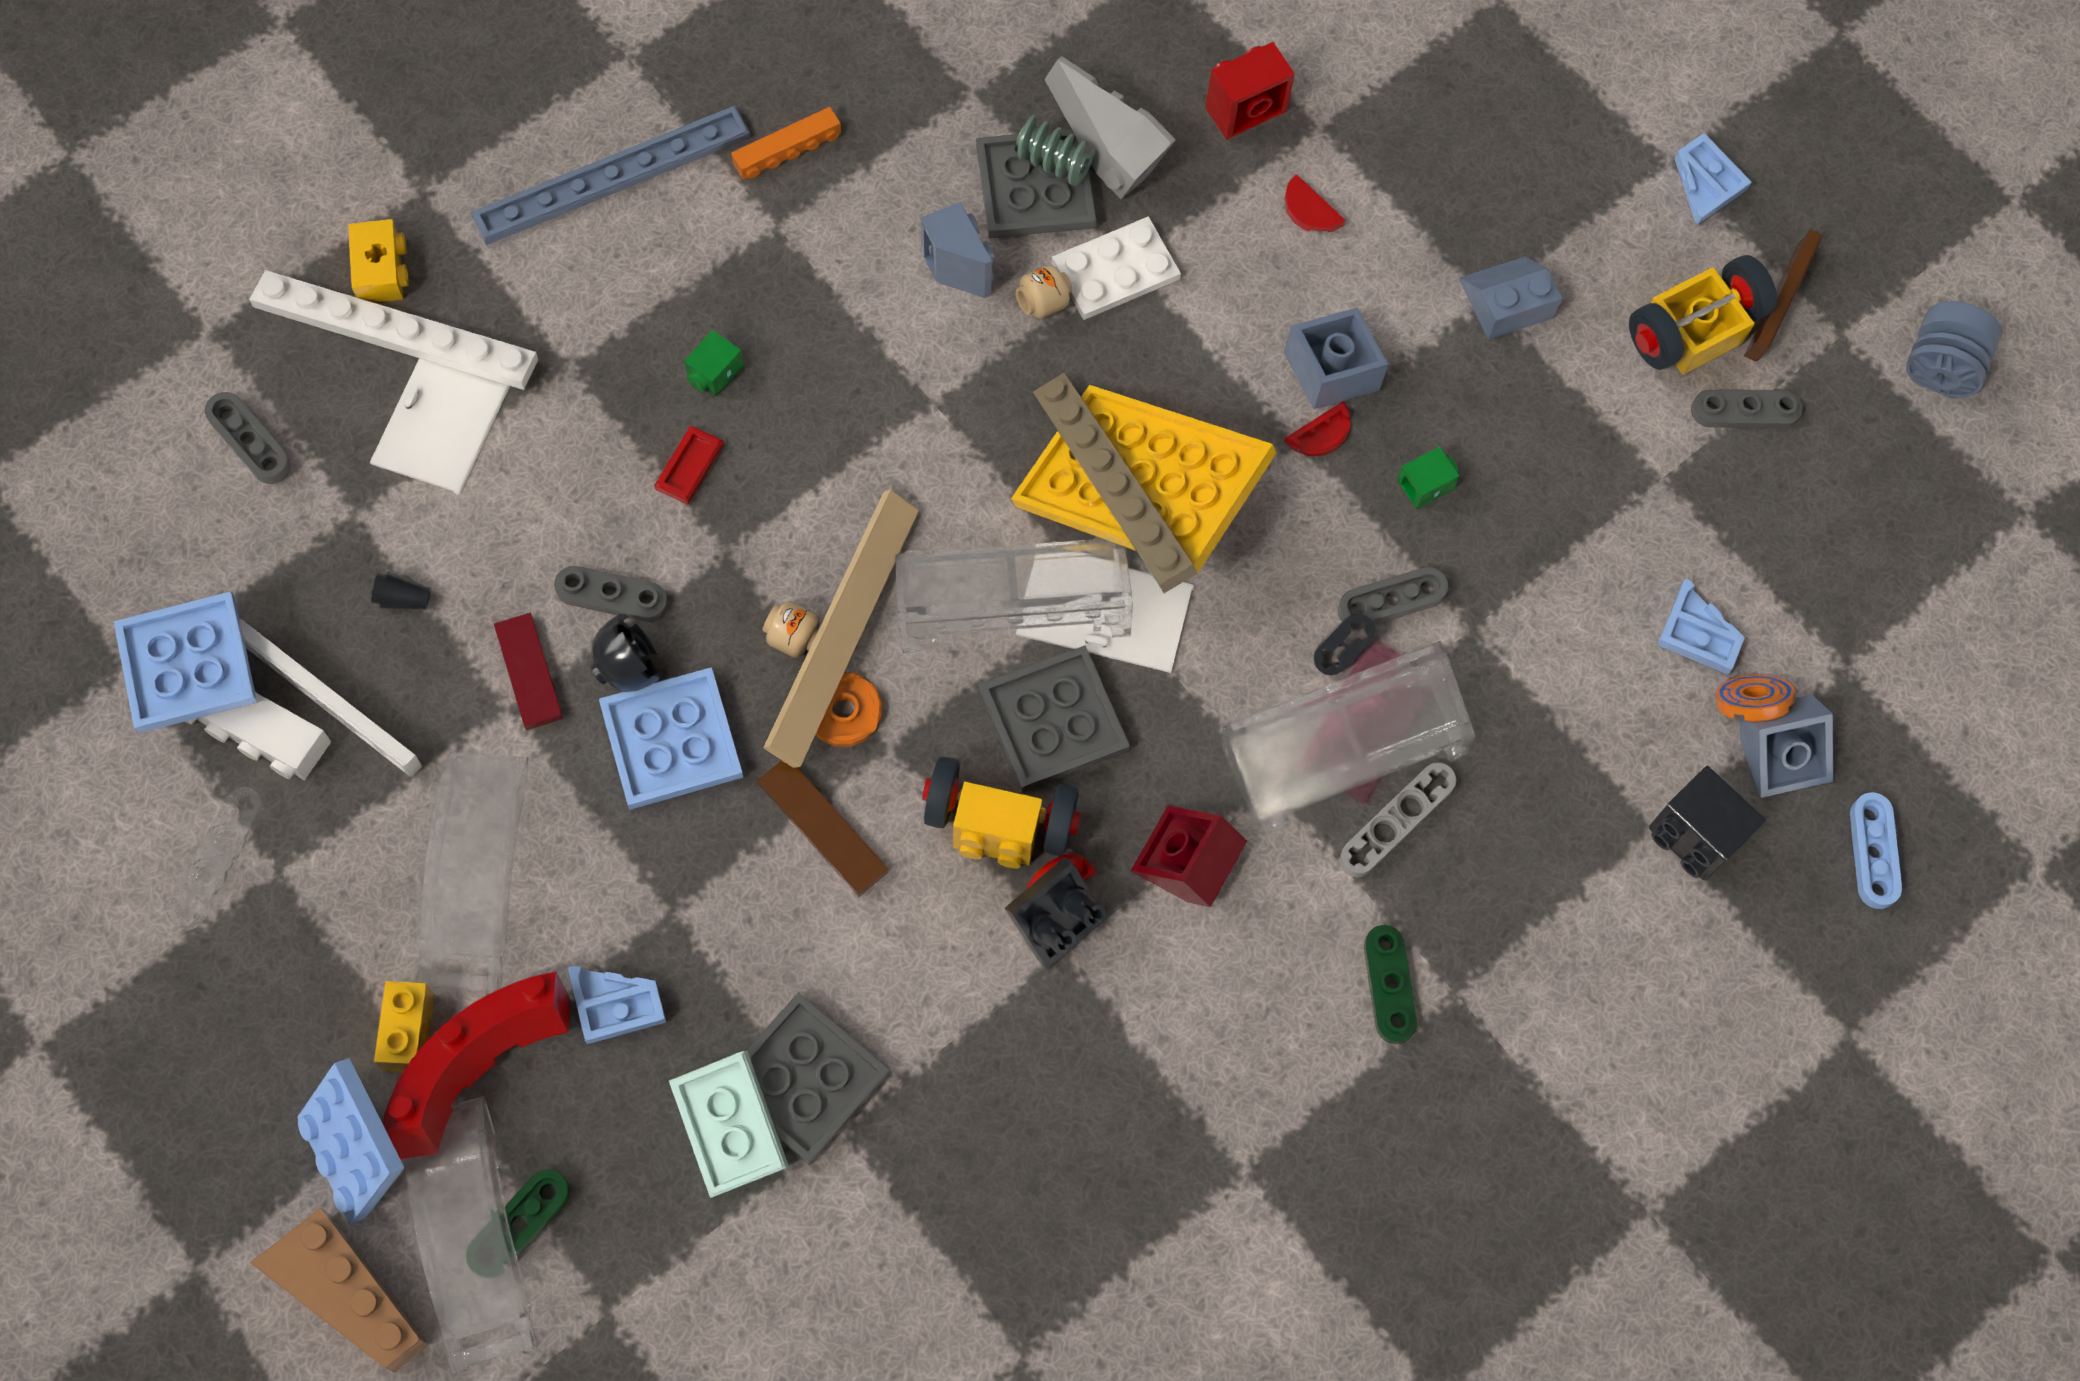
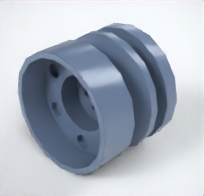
M1952 301L1940 302L1931 306L1923 318L1918 331V339L1913 344L1912 353L1907 359L1906 372L1917 385L1946 397L1961 398L1977 394L1984 385L1986 374L1990 369V360L1994 357L2001 340L2002 327L1996 318L1987 311L1968 303Z

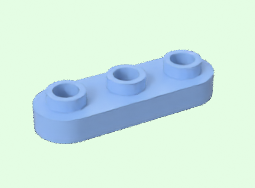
M1870 792L1860 796L1850 809L1859 896L1866 905L1875 909H1885L1896 902L1902 893L1894 811L1886 797ZM1864 810H1871L1875 814V820H1868L1864 815ZM1868 847H1875L1879 851V858L1872 857L1868 852ZM1873 884H1878L1883 888L1884 894L1882 896L1873 892Z

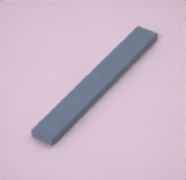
M734 105L474 210L471 214L485 244L488 245L751 138L750 132L737 107Z

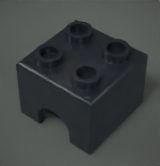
M1705 766L1663 808L1649 825V829L1652 831L1651 836L1654 842L1664 850L1671 849L1681 859L1680 864L1689 875L1695 878L1700 877L1702 880H1708L1766 819L1709 766Z

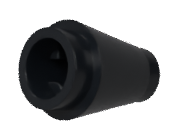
M390 571L387 574L377 573L373 585L371 603L380 604V608L427 610L431 587H426Z

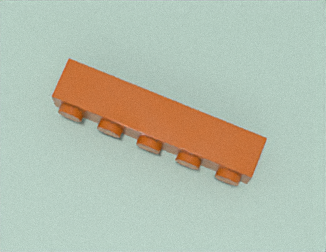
M827 107L731 152L732 162L743 180L746 178L754 179L761 171L767 168L770 170L775 169L780 165V162L786 159L794 160L805 150L813 151L824 141L832 142L836 140L839 134H841V123L831 107Z

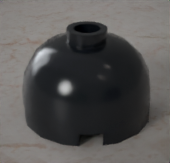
M620 613L605 623L594 637L591 647L594 664L591 665V670L597 680L603 685L608 682L613 688L623 692L638 691L663 679L665 671L662 669L657 672L653 665L651 654L657 655L644 631L637 623L629 627L624 622L629 616Z

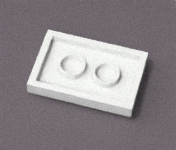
M1149 217L1052 256L1053 266L1060 273L1065 272L1071 281L1072 292L1069 295L1083 320L1180 280L1181 277L1178 267Z

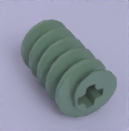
M1031 115L1017 137L1015 151L1018 152V158L1022 161L1030 158V163L1034 167H1039L1043 164V170L1049 174L1055 171L1058 179L1062 180L1068 176V183L1070 185H1078L1084 179L1091 166L1096 152L1095 149L1087 153V141L1084 139L1077 147L1073 146L1075 135L1072 133L1064 141L1061 140L1062 128L1057 127L1052 134H1049L1050 123L1048 121H1044L1039 128L1035 127L1037 116Z

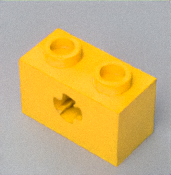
M393 219L348 224L351 282L356 298L372 303L403 300V287L409 286L407 267L405 264L401 265L400 255L407 254L404 233L397 232Z
M385 981L374 1062L383 1071L403 1072L411 1059L429 1039L435 994L426 983Z

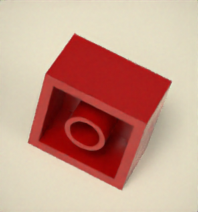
M1274 41L1262 47L1255 46L1244 55L1231 61L1224 60L1211 69L1205 108L1227 140L1286 113L1295 73Z

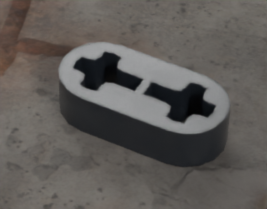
M1360 613L1350 614L1344 618L1314 650L1313 661L1316 668L1323 674L1330 676L1342 672L1374 639L1376 630L1372 620ZM1352 621L1357 624L1364 621L1367 624L1364 628L1367 636L1363 640L1356 637L1347 645L1344 640L1351 633L1348 625ZM1340 644L1345 647L1337 656V659L1340 661L1338 666L1334 667L1331 664L1326 667L1322 666L1321 663L1324 657L1321 653L1324 649L1333 651Z

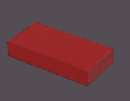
M690 425L654 485L655 490L688 505L724 445L723 440Z

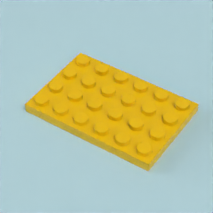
M1089 385L1081 396L1082 400L1193 563L1197 573H1199L1277 454L1273 444ZM1057 431L1012 496L1011 500L1014 505L1022 510L1135 550Z

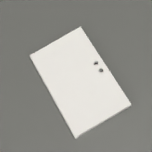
M419 358L370 464L454 491L455 494L460 495L510 386Z
M1038 547L1037 558L1016 635L1071 649L1086 645L1088 652L1091 654L1171 673L1191 591L1194 590V584L1182 582L1168 592L1163 593L1150 573Z

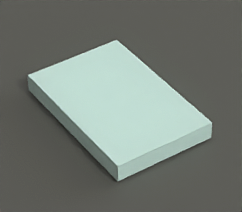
M741 1051L669 1080L710 1198L789 1168L747 1051Z

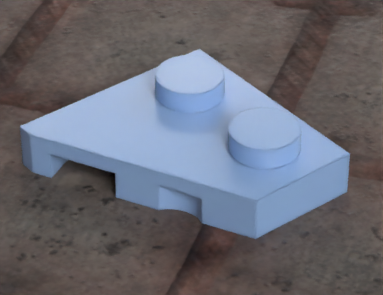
M1705 133L1680 149L1674 158L1694 222L1697 225L1747 191L1752 183Z
M1684 579L1657 645L1729 675L1734 667L1745 637L1732 624L1727 623L1723 619L1722 613L1712 603L1707 605L1693 590L1695 585L1690 580Z
M578 966L568 967L584 1039L587 1044L666 1023L656 981L638 977L631 979L611 972H605V974L583 970Z

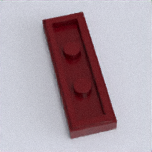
M531 612L494 623L525 729H533L563 719Z

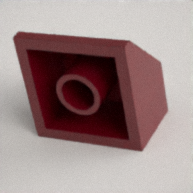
M1167 806L1130 871L1188 903L1211 907L1244 849L1247 840L1222 815Z

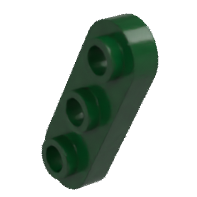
M1379 925L1371 929L1364 940V954L1377 1033L1384 1041L1391 1044H1402L1412 1037L1417 1028L1405 941L1402 934L1396 928L1389 925ZM1379 939H1388L1392 944V948L1389 950L1382 949L1378 943ZM1386 977H1393L1397 981L1398 987L1394 989L1387 987L1384 979ZM1392 1016H1399L1402 1018L1404 1026L1401 1028L1394 1027L1391 1024L1390 1018Z
M542 1170L535 1173L471 1242L467 1250V1262L470 1268L485 1278H494L504 1273L568 1202L570 1188L566 1179L554 1170ZM546 1186H554L556 1188V1195L550 1200H544L541 1195L542 1190ZM519 1217L526 1218V1228L521 1232H515L512 1227L514 1220ZM489 1249H495L498 1253L497 1260L492 1264H486L483 1261V1255Z

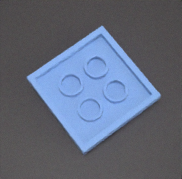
M231 591L113 621L133 726L138 733L257 703L236 599Z
M712 667L657 682L638 691L621 692L599 699L629 810L743 778Z
M350 1058L333 1064L297 1118L301 1136L304 1140L309 1141L316 1155L318 1171L323 1177L327 1178L334 1192L333 1199L337 1209L345 1214L349 1225H352L368 1216L403 1171L404 1166Z

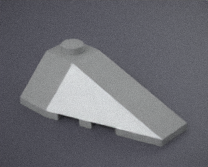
M1063 56L1056 61L1045 78V82L1079 143L1083 139L1087 141V153L1095 149L1096 152L1091 165L1096 174L1120 199L1135 189L1151 174L1175 142L1174 137L1149 112L1143 108L1137 111L1123 102V95L1115 90L1112 93H1108L1098 86L1095 77Z

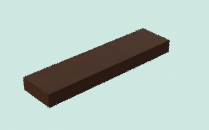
M1810 229L1797 244L1776 288L1777 306L1770 315L1761 319L1744 357L1756 362L1770 348L1821 242L1822 235Z
M780 761L757 780L758 785L858 897L889 873V869L798 767L793 768L784 761Z

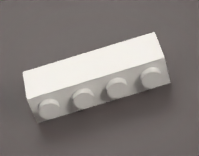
M256 692L257 703L185 721L191 725L195 720L205 724L206 728L204 730L223 743L228 738L239 743L237 749L255 761H258L260 756L272 762L270 765L272 770L287 779H291L294 774L305 780L331 743L322 729Z

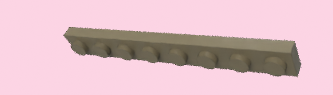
M1062 373L1033 391L1041 407L1163 593L1168 592L1197 574L1193 563L1066 374Z

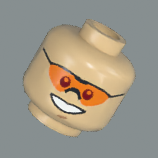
M1046 265L1022 276L1019 281V287L1016 289V298L1020 308L1026 315L1031 314L1034 318L1043 319L1064 310L1068 306L1072 284L1065 272L1060 273L1054 266Z
M792 601L785 602L782 606L776 604L768 615L762 629L763 632L767 633V644L792 658L802 656L806 650L809 651L817 635L819 617L816 613Z

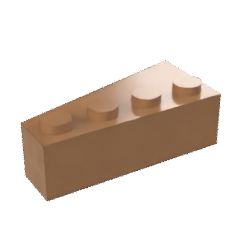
M322 1208L316 1210L250 1262L385 1369L395 1373L429 1345L332 1215Z

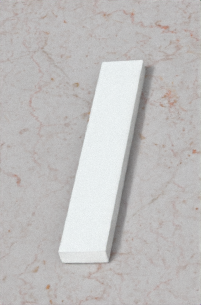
M240 619L246 649L408 776H414L420 770L422 765L415 754Z

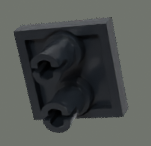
M1065 857L1004 908L1037 960L1047 969L1065 954L1069 953L1075 945L1107 919L1105 907L1097 903L1073 862Z

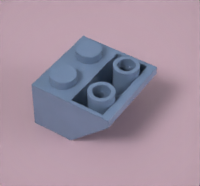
M959 202L921 217V254L936 282L983 298L991 296V282L995 281L992 270L995 257L989 243H982L978 235L980 233L979 226L972 213L967 214L962 203Z

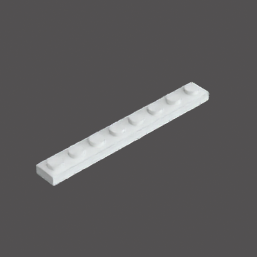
M267 270L264 271L249 299L255 308L524 390L538 362L537 354L534 351Z

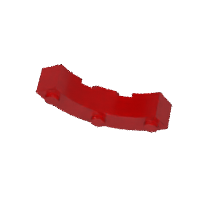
M556 971L514 982L475 1001L443 1024L419 1049L400 1076L390 1096L382 1122L400 1159L439 1154L445 1127L454 1111L451 1107L452 1103L462 1089L470 1088L486 1071L496 1064V1057L517 1044L520 1048H523L545 1038L569 1033L571 999Z

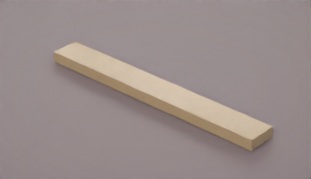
M891 489L883 492L763 747L793 768L801 767L919 511Z

